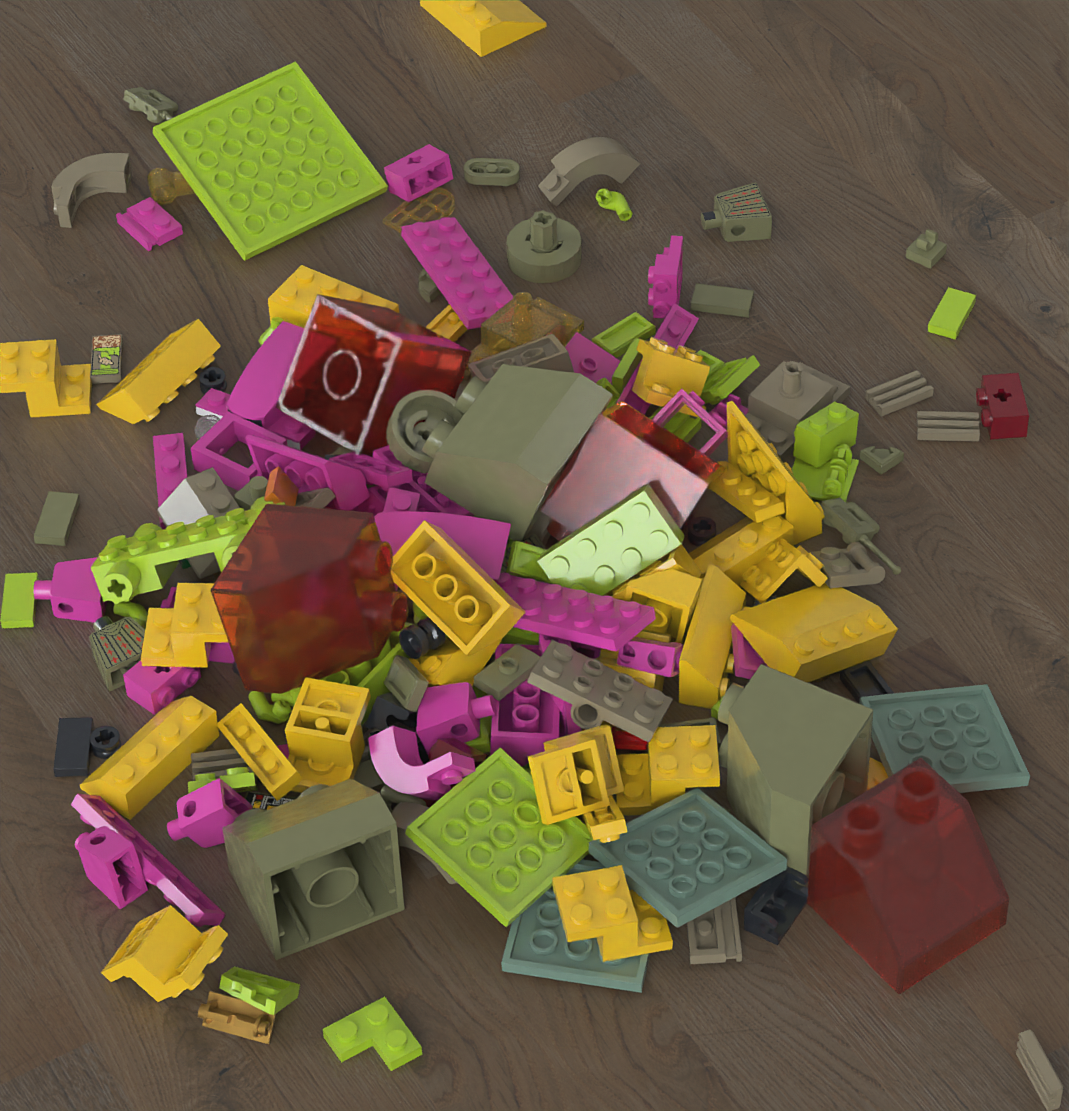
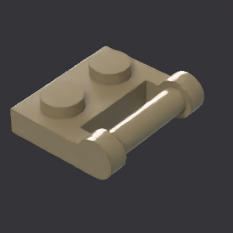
M852 542L845 549L824 547L821 551L810 552L824 565L820 571L828 578L825 583L829 588L877 584L885 578L884 568L879 563L873 562L867 555V550L859 542ZM853 563H858L862 569L858 570Z

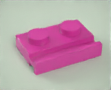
M151 197L127 208V212L124 214L120 212L116 214L117 223L148 252L152 250V246L156 244L161 246L183 234L182 225Z

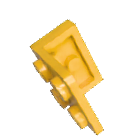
M781 538L779 542H774L767 548L765 557L758 565L751 566L743 574V581L740 583V586L757 601L763 603L795 570L819 588L828 578L820 571L824 565L814 555L808 553L802 546L799 545L795 548L785 539Z

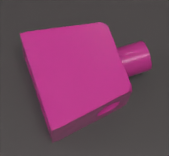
M97 557L55 564L52 580H35V600H50L53 615L57 618L95 622L100 617L105 616L107 601L103 602L91 570V566Z
M467 682L427 687L418 707L416 732L427 754L429 755L431 747L438 739L455 738L463 743L476 739L480 735V718L497 714L495 699L492 695L477 698L471 684Z
M220 778L179 798L177 801L178 818L167 823L169 836L173 841L188 836L203 848L225 843L222 827L232 824L239 815L251 810L252 804Z
M101 826L92 833H82L76 839L75 848L79 852L86 876L119 909H122L148 891L134 844L107 826Z

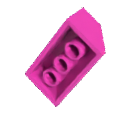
M249 434L245 437L259 476H263L268 480L270 472L279 466L298 487V493L330 488L336 497L322 510L343 517L370 497L366 486L367 480L361 470Z
M499 644L495 650V660L516 644ZM522 645L540 656L539 645ZM528 679L500 701L495 699L497 714L492 715L490 756L501 748L520 766H525L529 763L527 756L544 752V742L559 738V708L554 703L550 693L528 683Z

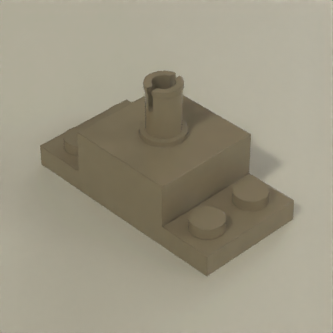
M783 361L749 394L748 413L745 416L765 440L774 445L779 458L783 462L794 451V431L796 425L834 401L842 403L850 394V386L801 362Z

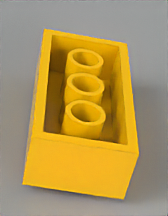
M303 265L268 298L270 323L273 317H279L285 322L334 338L335 348L332 351L365 365H369L401 331L399 304Z

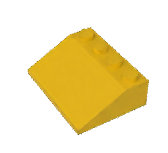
M420 0V6L480 57L546 27V22L520 0Z
M733 401L727 402L728 463L783 501L785 513L780 515L794 526V545L822 534L824 512L821 505L811 499L804 483L798 482L793 476L789 464L782 462L774 445L765 440Z
M825 582L820 588L814 585L733 613L730 617L731 621L768 667L807 683L884 655L898 630L878 605L842 587L829 588Z

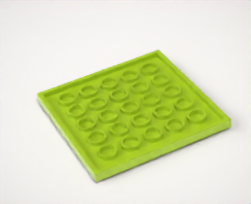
M296 61L153 127L155 138L244 261L387 191L388 185Z

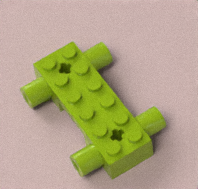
M263 496L258 498L247 511H244L243 508H237L227 512L225 516L214 518L213 515H207L190 524L176 522L164 530L156 524L145 523L136 530L132 537L126 538L125 535H119L108 540L107 545L98 554L99 556L91 566V570L103 602L113 601L114 604H118L122 601H130L133 599L132 597L138 594L163 589L179 564L178 560L214 552L222 575L233 574L235 577H239L243 574H251L258 567L283 562L297 536L285 502L274 504L272 501L266 502Z

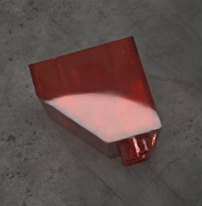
M317 294L275 408L354 453L373 457V451L389 445L386 431L388 422L398 402L408 394L420 390L442 392L454 399L472 352L390 308ZM420 420L416 422L415 425H417L420 422H425V420Z
M620 401L598 415L539 511L552 518L546 529L553 537L561 541L649 483L675 523L684 533L727 468L627 403Z
M266 504L210 590L245 690L282 694L302 686L305 677L319 680L377 658L393 631L399 632L403 629L408 616V601L403 592L396 591L391 575L393 565L392 548L388 542L381 541L373 513Z
M922 758L917 759L812 825L807 904L898 994H901L1006 925L1009 896L969 802Z

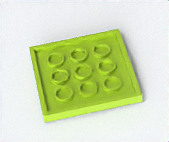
M499 748L475 769V772L467 775L407 826L405 834L500 923L507 927L553 886V877L564 876L589 854V842L593 841L587 826L576 816L549 825L543 824L532 776L504 750Z

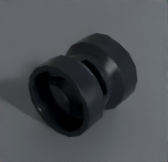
M429 617L421 619L416 625L404 628L399 634L401 648L412 659H419L426 655L428 650H436L445 644L446 640L445 633Z

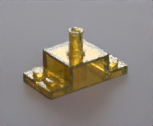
M527 292L516 293L512 300L481 324V344L462 358L463 368L470 371L468 364L550 334H554L561 344L565 346L576 332L581 333L584 330V320L540 297L533 300L532 295Z

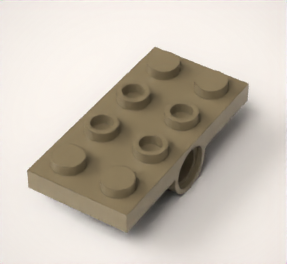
M554 640L550 642L531 671L527 681L572 704L571 717L579 727L587 730L600 726L604 720L647 742L651 741L673 700L661 691L649 688L635 681L631 676L619 673L603 665L599 660L589 658L574 651L570 646Z

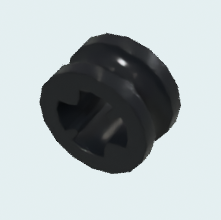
M210 367L200 373V389L203 394H206L211 388L222 392L226 391V375L222 369Z
M708 517L693 518L688 524V539L695 546H701L716 536V524ZM700 530H705L704 534H700Z
M101 726L91 733L90 743L93 754L100 759H108L121 747L120 734L116 728ZM109 740V744L103 745L102 741Z

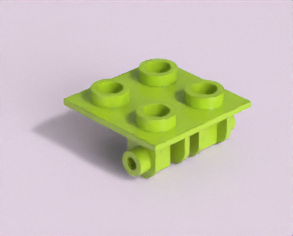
M840 444L834 449L833 459L819 468L795 458L792 472L798 482L804 483L811 499L825 501L841 498L846 503L859 460L852 459L850 446Z

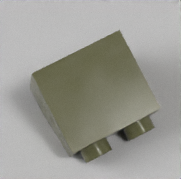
M502 364L488 384L474 376L463 390L455 405V408L464 413V416L455 427L442 419L433 429L422 448V452L433 459L424 483L478 518L510 523L509 538L513 541L522 542L584 457L613 394L581 373Z
M761 664L745 687L736 683L732 684L721 701L718 720L728 725V732L718 751L719 766L727 769V800L737 819L787 859L788 867L806 875L809 878L806 885L795 882L809 888L867 798L873 709Z
M348 779L332 786L325 784L311 786L293 801L269 810L261 808L248 810L239 815L232 824L222 827L229 871L275 960L405 910L397 823L380 793L353 779Z

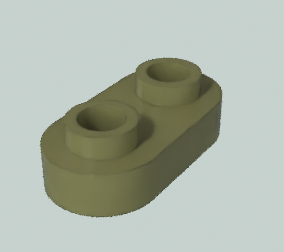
M473 158L464 164V178L473 185L507 187L519 181L520 166L511 159Z

